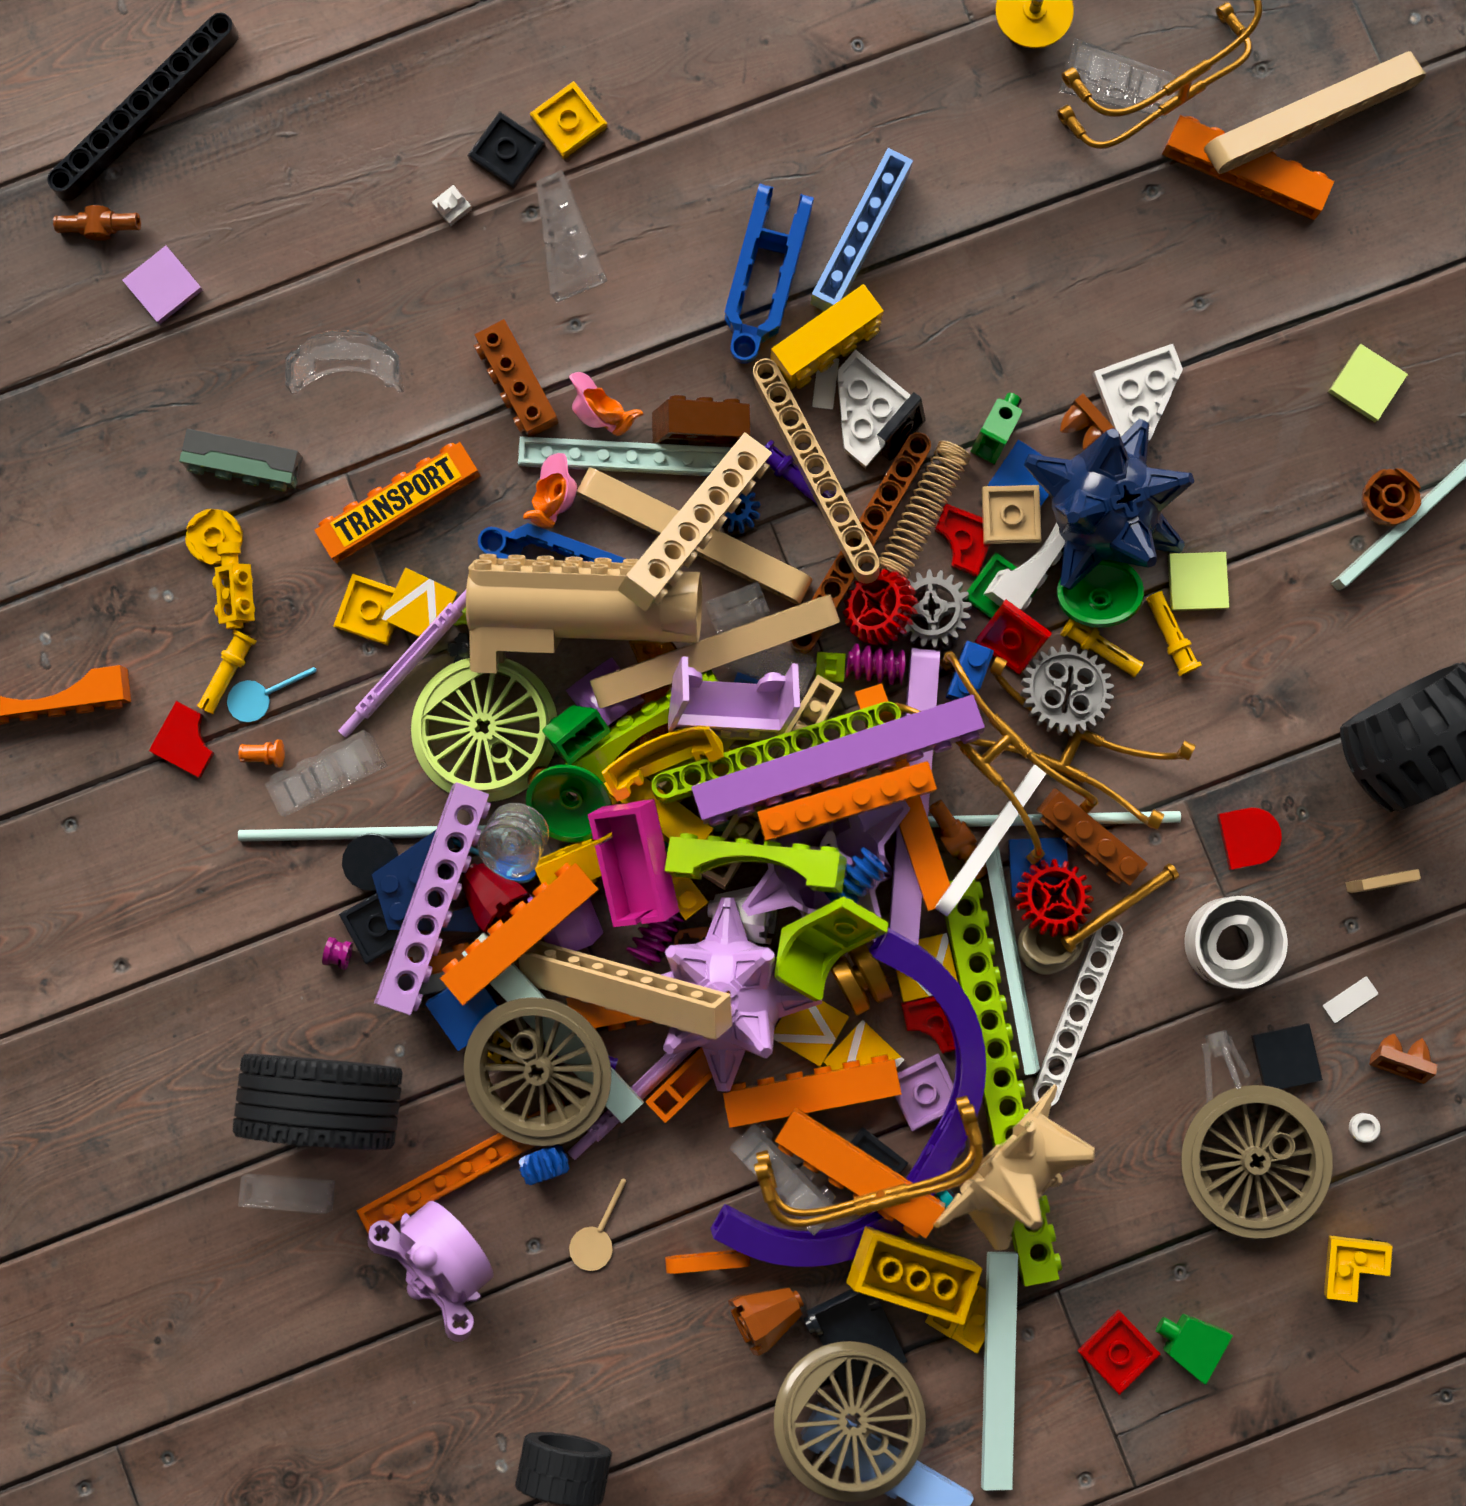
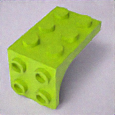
M843 896L782 928L774 976L779 982L817 1002L823 998L825 981L834 963L843 954L887 933L888 922L856 904L853 900Z

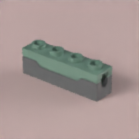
M186 429L179 462L187 468L188 472L204 475V471L215 473L214 476L219 479L231 481L232 477L241 478L242 482L248 485L259 486V482L270 484L271 489L286 492L287 488L296 489L303 457L297 450Z

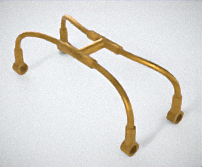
M1253 0L1255 14L1247 29L1235 16L1234 9L1230 3L1225 2L1217 7L1216 14L1219 20L1223 23L1226 22L1239 37L1210 59L1201 61V63L1164 85L1163 89L1130 107L1123 109L1102 107L1091 98L1092 94L1082 83L1080 75L1075 68L1071 67L1063 72L1061 75L1065 85L1068 88H1072L1083 103L1086 102L1094 111L1111 117L1135 113L1166 95L1170 96L1178 90L1176 96L1160 105L1158 110L1120 136L1103 142L1092 140L1086 135V130L1078 122L1074 111L1069 105H1065L1057 110L1059 120L1070 128L1077 139H1081L1092 148L1105 149L1122 143L1160 116H1165L1204 91L1206 86L1237 69L1249 58L1252 51V43L1249 36L1261 19V0ZM1244 42V53L1236 61L1203 81L1199 80L1191 85L1193 80L1210 70L1212 65L1226 57Z
M949 651L944 655L939 665L946 672L954 666L969 694L974 696L976 704L990 719L991 725L1002 735L982 756L969 743L963 744L962 740L955 743L960 747L959 750L995 787L998 786L1017 810L1035 848L1025 858L1032 865H1035L1045 855L1038 834L1017 797L1003 782L1004 778L990 764L1007 747L1012 745L1025 759L1028 758L1050 777L1084 797L1085 800L1079 807L1087 814L1099 803L1098 799L1087 790L1057 773L1032 753L1033 750L998 714H994L972 685L955 654ZM898 702L895 703L899 707L901 715L904 712L908 714L921 712L911 706Z
M996 656L990 672L995 676L999 684L1015 700L1023 705L1027 699L1020 696L1002 676L1007 660ZM1025 707L1030 711L1032 710V707ZM1076 728L1060 760L1044 753L1032 752L1053 770L1079 782H1086L1123 806L1148 827L1158 830L1164 818V813L1153 809L1150 816L1147 817L1115 791L1088 776V773L1070 764L1081 740L1119 753L1158 760L1185 759L1189 761L1196 745L1184 740L1181 748L1175 753L1149 752L1111 743L1104 740V737L1087 729L1084 734H1081ZM978 739L969 744L990 748L996 741ZM1012 745L1005 749V751L1020 754Z
M967 1095L955 1098L965 1134L969 1137L970 1146L965 1160L944 1174L906 1185L904 1183L854 1197V1200L815 1209H797L786 1205L778 1196L768 1150L756 1153L758 1163L754 1164L764 1202L767 1203L772 1215L782 1224L792 1227H808L854 1214L859 1216L910 1202V1199L961 1185L978 1172L983 1159L981 1145L983 1141L973 1104L970 1105ZM974 1160V1163H973L972 1167H971L966 1173H964L963 1175H961V1176H959V1177H957V1178H955V1179H952V1180H950V1181H947V1180H949V1179H951V1178H953V1177L959 1175L960 1173H962L966 1168H968V1166H969V1165L972 1163V1161ZM778 1208L781 1209L783 1212H785V1213H787V1214H790V1215H793V1216H800V1217L819 1216V1217L809 1218V1219H791V1218H788V1217L784 1216L783 1214H781L780 1211L778 1210Z

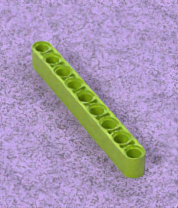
M882 702L724 752L723 758L713 762H709L706 758L661 772L653 778L651 784L653 794L662 803H670L692 796L694 794L691 786L694 785H689L685 782L686 776L690 773H698L701 776V781L698 784L722 777L713 773V768L718 764L728 766L729 772L726 774L728 775L747 768L740 762L746 755L754 756L757 760L755 765H759L775 759L768 754L770 748L774 746L781 747L785 752L783 756L802 750L796 745V741L800 738H808L812 742L811 747L829 742L824 736V732L828 729L838 731L840 734L839 738L857 732L851 726L856 720L864 721L867 729L884 724L879 718L880 713L884 711L891 712L895 720L901 717L900 709L893 702ZM661 782H670L673 784V790L668 794H661L657 790Z

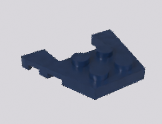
M436 830L372 874L388 930L401 929ZM452 837L447 841L449 850L455 848ZM431 891L427 898L430 906L437 908L440 905L437 892ZM470 906L453 911L448 926L441 928V931H480ZM423 918L418 922V931H431L432 925L428 919Z

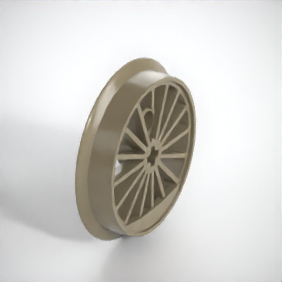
M530 997L506 1002L490 1011L478 1023L467 1043L464 1056V1077L474 1106L485 1121L495 1130L520 1143L550 1146L565 1143L578 1137L596 1122L604 1110L609 1097L611 1065L601 1037L581 1014L560 1002ZM535 1015L536 1030L527 1028L522 1016ZM542 1016L555 1020L545 1050ZM515 1019L520 1032L515 1036L504 1026V1023ZM560 1023L570 1028L572 1032L550 1055ZM496 1031L511 1043L512 1050L492 1042ZM575 1035L585 1045L554 1059ZM521 1038H529L533 1043V1049H528L521 1042ZM488 1050L519 1063H488ZM587 1051L592 1064H559ZM535 1067L543 1068L544 1072L542 1070L537 1071ZM488 1070L523 1072L492 1084ZM562 1071L593 1072V1084ZM525 1078L526 1081L505 1103L497 1095L496 1089ZM562 1081L570 1083L591 1093L580 1099ZM529 1084H532L523 1113L519 1115L511 1110L509 1105ZM539 1086L541 1115L528 1118L529 1110ZM557 1089H559L572 1102V1104H569L564 1107V1104L557 1092ZM547 1090L557 1109L549 1113L547 1104Z
M1241 1086L1225 1091L1211 1099L1192 1120L1182 1147V1173L1186 1188L1193 1202L1212 1223L1227 1232L1242 1237L1270 1238L1296 1229L1305 1223L1320 1207L1331 1182L1333 1170L1332 1150L1328 1135L1321 1121L1300 1099L1286 1091L1270 1086ZM1247 1103H1261L1254 1142L1246 1106ZM1239 1105L1247 1144L1226 1113V1111ZM1268 1105L1275 1106L1282 1113L1261 1142ZM1222 1115L1242 1149L1210 1127L1219 1116ZM1288 1115L1298 1125V1128L1289 1134L1278 1132V1129ZM1207 1131L1211 1132L1239 1152V1154L1202 1146ZM1303 1133L1308 1147L1295 1150L1293 1138ZM1282 1137L1286 1142V1147L1283 1152L1276 1153L1273 1149V1142L1275 1139ZM1200 1150L1237 1158L1238 1160L1203 1166L1200 1160ZM1309 1154V1170L1271 1162L1284 1160L1291 1156ZM1252 1155L1260 1157L1257 1160V1167L1249 1164L1253 1161ZM1237 1166L1214 1182H1212L1206 1172L1207 1170ZM1270 1166L1307 1175L1303 1189L1300 1191L1270 1170ZM1240 1173L1225 1196L1222 1197L1216 1187ZM1265 1173H1268L1297 1194V1198L1289 1206H1285ZM1246 1177L1237 1215L1228 1205V1202ZM1260 1177L1279 1205L1280 1212L1270 1216L1266 1215ZM1252 1180H1254L1260 1213L1259 1218H1245Z
M845 1341L815 1349L803 1357L790 1370L777 1395L774 1409V1432L780 1454L789 1470L802 1484L826 1498L856 1502L872 1499L888 1492L898 1485L911 1471L919 1457L924 1442L926 1429L925 1408L915 1380L895 1357L870 1344ZM851 1360L867 1363L855 1404ZM844 1361L848 1404L832 1374ZM872 1365L885 1372L886 1376L861 1405ZM827 1377L843 1408L819 1388ZM891 1378L901 1393L865 1411ZM816 1391L839 1413L807 1402ZM902 1397L905 1401L907 1415L867 1417ZM804 1407L837 1418L836 1420L795 1423ZM856 1414L855 1422L857 1426H849L847 1428L848 1420L845 1418L846 1415L853 1416ZM908 1419L907 1435L904 1437L870 1425L868 1422ZM837 1425V1427L801 1446L797 1442L795 1428ZM840 1431L814 1465H811L802 1453L803 1450ZM872 1432H876L881 1438V1445L876 1450H871L866 1443L868 1435ZM888 1436L905 1442L898 1457L887 1449ZM844 1437L834 1474L830 1479L818 1472V1468ZM851 1438L854 1483L839 1482L838 1477ZM857 1442L862 1451L865 1452L876 1477L860 1482ZM885 1453L893 1463L881 1473L872 1455Z

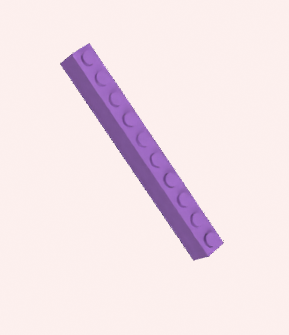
M969 695L691 786L703 824L710 823V826H717L727 822L726 817L738 814V817L748 816L755 812L754 808L766 805L767 808L775 807L782 804L784 798L793 795L795 799L803 798L810 795L812 789L821 786L823 790L838 786L840 784L839 780L848 777L851 780L861 779L868 775L867 771L876 768L879 771H885L895 767V762L906 759L907 762L916 761L923 758V753L935 750V753H940L952 748V743L961 740L963 744L974 742L980 739V734H983L985 727L973 695Z

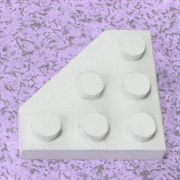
M1173 344L1093 372V378L1110 422L1120 433V436L1138 419H1143L1149 423L1148 442L1151 440L1157 423L1183 370Z
M855 350L837 371L843 447L849 456L866 468L881 451L877 434L910 397V394Z

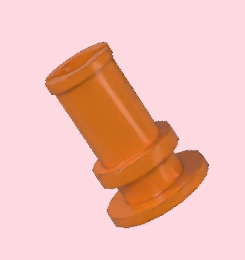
M277 739L274 745L271 742H266L264 745L241 744L238 753L240 762H264L265 765H271L274 762L276 768H281L285 759L284 743L282 740Z

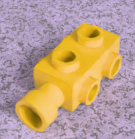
M240 542L217 543L218 556H221L222 566L215 567V576L212 579L213 587L217 593V604L215 605L214 612L218 617L219 624H226V629L243 628V623L255 621L251 564H239L238 555H241Z

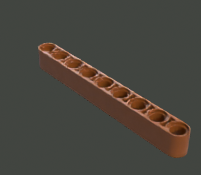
M916 432L907 438L859 519L873 547L929 454L931 441L924 433ZM915 442L921 443L925 451L918 454L914 453L910 445ZM900 466L907 467L910 471V476L900 477L896 473V468ZM885 490H891L896 494V499L894 501H886L881 493ZM870 514H878L882 519V523L875 526L871 525L867 517ZM856 538L848 540L846 544L854 547L853 540ZM842 551L839 552L811 599L814 600L826 596L824 589L829 585L836 586L840 592L837 597L832 598L836 610L856 578L853 572L845 574L839 570L838 565L843 561H847ZM825 628L807 634L811 639V643L808 646L802 647L796 643L795 639L790 640L792 649L798 654L811 652Z

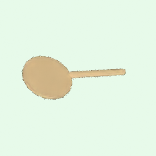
M624 1178L621 1179L598 1228L593 1226L585 1227L576 1232L571 1239L569 1246L570 1257L574 1264L581 1269L588 1271L598 1270L605 1266L611 1258L613 1251L612 1241L603 1229L626 1184V1179Z

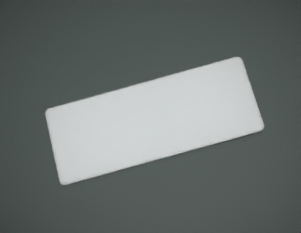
M835 358L833 360L834 364L828 370L822 373L819 370L816 372L812 407L833 409L839 359Z
M1365 976L1325 1003L1323 1007L1333 1022L1336 1023L1378 995V992L1368 977Z

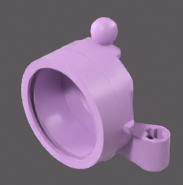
M434 1201L427 1202L411 1217L405 1213L401 1218V1233L388 1221L375 1222L370 1227L368 1233V1246L370 1250L377 1254L395 1258L407 1270V1293L411 1298L415 1300L423 1298L433 1299L442 1309L445 1333L448 1338L456 1342L467 1339L471 1333L474 1320L472 1314L463 1303L466 1301H477L481 1297L477 1291L493 1278L492 1267L475 1239L449 1211ZM379 1233L382 1236L385 1233L387 1239L385 1242L382 1239L377 1241L376 1235ZM455 1321L457 1323L464 1321V1328L458 1327L455 1329L453 1327Z

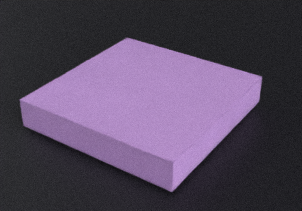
M164 246L123 279V282L159 325L203 290L167 246Z
M937 1053L898 1072L902 1095H897L895 1098L911 1131L941 1118L947 1108L953 1089V1082Z

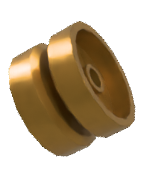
M865 944L849 951L854 964L853 967L850 966L845 956L842 955L831 968L832 974L856 1016L870 1009V1002L865 993L866 990L869 991L874 1001L878 1003L893 997L885 980L884 972Z

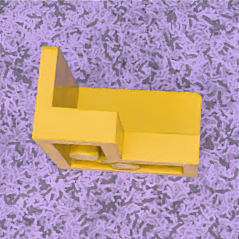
M1329 1236L1324 1289L1326 1298L1357 1302L1359 1273L1390 1276L1392 1246L1386 1242Z

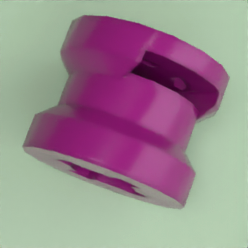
M329 937L324 948L322 964L327 966L334 964L338 965L339 969L346 970L351 959L353 942L346 941L341 943L336 938Z

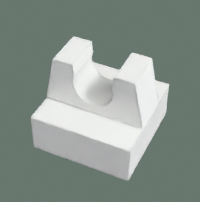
M454 185L432 201L433 206L450 226L472 210L471 205Z

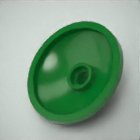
M1101 561L1072 590H1068L1060 585L1061 578L1058 582L1057 597L1061 609L1072 620L1090 627L1104 628L1119 625L1133 617L1143 602V582L1139 574L1126 563Z
M555 765L542 770L531 781L526 794V808L533 823L548 836L564 842H582L592 839L588 814L603 806L612 805L611 796L605 784L592 772L574 765ZM569 792L575 793L576 796L571 795Z

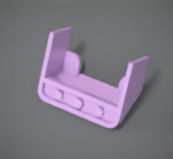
M682 657L672 680L668 732L690 727L709 726L720 739L762 741L784 734L800 708L798 664H792L785 676L776 672L767 673L757 684L702 681V674L696 671L695 668L688 667V657Z

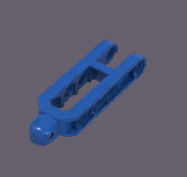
M759 184L724 312V320L733 333L731 355L736 362L741 364L751 363L758 355L760 344L779 333L814 197L800 194L797 212L794 214L788 235L764 228L774 187ZM759 247L785 254L782 267L780 266L776 290L772 296L768 320L757 328L743 324L740 314Z
M529 523L511 532L497 527H487L478 536V545L484 554H495L497 558L508 559L509 555H521L523 547L529 544L566 557H581L583 561L594 562L596 558H610L612 562L623 563V560L626 559Z

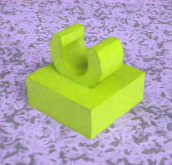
M817 652L815 679L819 675L833 683H844L846 654Z

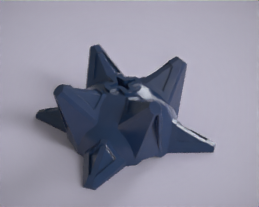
M1138 419L1122 436L1114 428L1105 431L1082 453L1076 455L1071 460L1028 454L1024 466L1052 498V509L1055 513L1059 533L1065 540L1060 585L1068 590H1072L1101 561H1116L1149 568L1155 566L1157 562L1155 550L1181 553L1185 546L1184 541L1165 519L1161 511L1194 483L1193 474L1150 468L1146 465L1149 423L1143 419Z

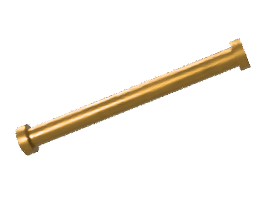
M1168 863L1163 867L1161 873L1070 936L1065 935L1061 937L1062 945L1068 952L1074 951L1077 944L1169 880L1174 881L1179 878L1178 871L1172 864Z

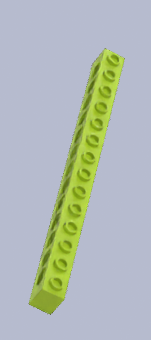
M974 878L959 900L964 899L971 903V913L968 916L961 915L957 910V903L948 916L944 915L958 983L968 996L982 1030L986 1053V1079L983 1103L994 1148L996 1145L1006 1141V1132L1010 1128H1014L1029 1110L1023 1109L1021 1098L1026 1097L1022 1080H1017L1015 1069H1019V1060L1016 1051L1011 1052L1009 1041L1013 1040V1032L1010 1023L1005 1024L1003 1012H1007L1004 994L999 995L997 984L1001 983V975L998 966L993 967L991 955H995V947L992 938H987L985 927L989 926L988 914L986 909L981 910L979 899L983 898V890L980 881L975 882ZM967 928L975 929L978 934V939L974 944L966 943L963 938V933ZM974 956H979L984 962L983 969L978 973L973 972L969 967V962ZM981 984L986 985L990 991V995L985 1001L978 1000L975 995L976 988ZM992 1013L995 1016L996 1023L993 1028L987 1030L982 1026L981 1019L984 1014ZM997 1041L1002 1047L1001 1054L996 1058H991L987 1052L988 1045L991 1042ZM999 1070H1004L1008 1076V1080L1003 1086H996L993 1081L994 1074ZM1005 1099H1011L1014 1104L1013 1111L1008 1115H1003L999 1109L1000 1103ZM1046 1195L1041 1196L1038 1200L1042 1226L1039 1229L1027 1230L1024 1224L1016 1219L1011 1232L1014 1250L1018 1253V1269L1021 1283L1025 1287L1060 1280L1058 1271H1062V1264L1059 1253L1054 1254L1052 1242H1056V1235L1053 1225H1048L1046 1213H1050V1207ZM1042 1244L1044 1247L1043 1255L1037 1259L1031 1258L1030 1249L1032 1246Z

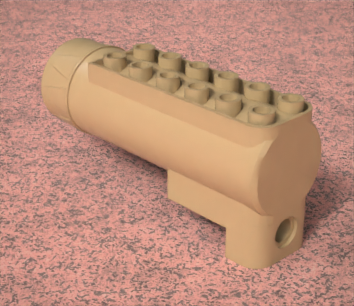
M481 554L479 559L474 560L468 567L469 575L466 588V619L470 631V670L477 673H497L499 664L503 663L506 659V651L554 653L562 638L698 643L702 618L701 572L682 571L684 573L674 586L668 584L665 588L668 593L659 605L653 603L647 611H644L618 591L624 578L639 559H624L623 563L612 562L610 558H596L594 562L583 561L581 557H567L565 561L554 560L553 556H538L537 560L525 559L524 555H509L508 559L497 558L495 554Z

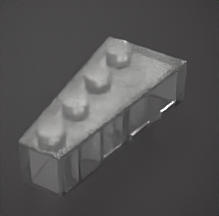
M362 730L346 740L324 749L317 756L298 762L296 764L297 767L289 771L282 770L270 777L271 781L267 782L265 786L279 815L286 817L388 765L373 735Z
M756 1123L751 1124L729 1146L730 1150L755 1176L754 1164L758 1163L756 1153L768 1150L777 1183L776 1191L786 1205L797 1209H815L835 1205L833 1200L836 1196L825 1185L820 1188L813 1181L816 1176L804 1165L799 1167L792 1160L793 1157L786 1155L778 1149V1145L771 1139L774 1134L765 1124L761 1123L759 1126ZM795 1216V1217L798 1218V1219H809V1218H815V1217H819V1216H810V1217ZM826 1223L808 1226L807 1229L814 1236Z

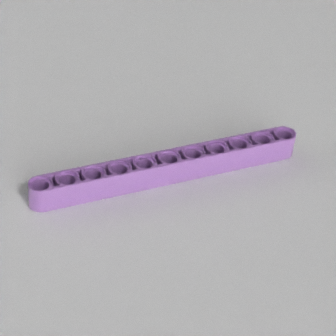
M911 648L906 705L920 711L936 707L940 650ZM933 750L923 753V758L909 762L910 766L928 761L932 770ZM930 793L920 796L927 818ZM898 826L895 839L889 928L918 944L922 894Z

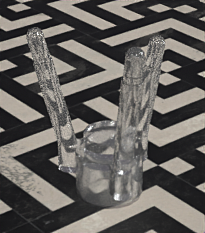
M1227 1030L1205 1035L1207 1043L1201 1044L1204 1052L1208 1102L1213 1099L1211 1052H1213L1214 1057L1224 1056L1237 1089L1241 1088V1083L1230 1053H1232L1244 1076H1250L1244 1061L1234 1045L1232 1036L1228 1035Z

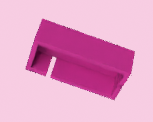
M655 799L603 806L588 814L593 840L600 839L612 832V837L595 845L613 927L637 925L640 922L642 924L663 922L677 914L679 907L672 875L665 871L667 853Z

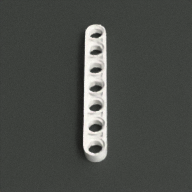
M1035 764L1014 792V795L1023 807L1046 775ZM1010 800L935 906V909L945 916H948L1018 816V812Z
M1110 921L1106 924L1112 925L1116 929L1114 940H1104L1101 936L1102 928L1093 933L1033 1086L1032 1097L1036 1103L1039 1100L1038 1090L1045 1085L1051 1087L1056 1084L1057 1086L1056 1096L1051 1106L1055 1105L1060 1098L1122 939V928L1115 921ZM1100 951L1105 955L1106 963L1103 967L1096 968L1091 964L1090 959L1094 952ZM1085 978L1092 979L1096 985L1095 991L1090 995L1082 993L1080 989V983ZM1074 1005H1080L1085 1010V1017L1081 1021L1076 1022L1070 1017V1009ZM1068 1031L1073 1034L1075 1041L1072 1047L1063 1048L1059 1043V1037L1063 1032ZM1056 1058L1064 1063V1070L1059 1075L1051 1074L1048 1068L1050 1061Z

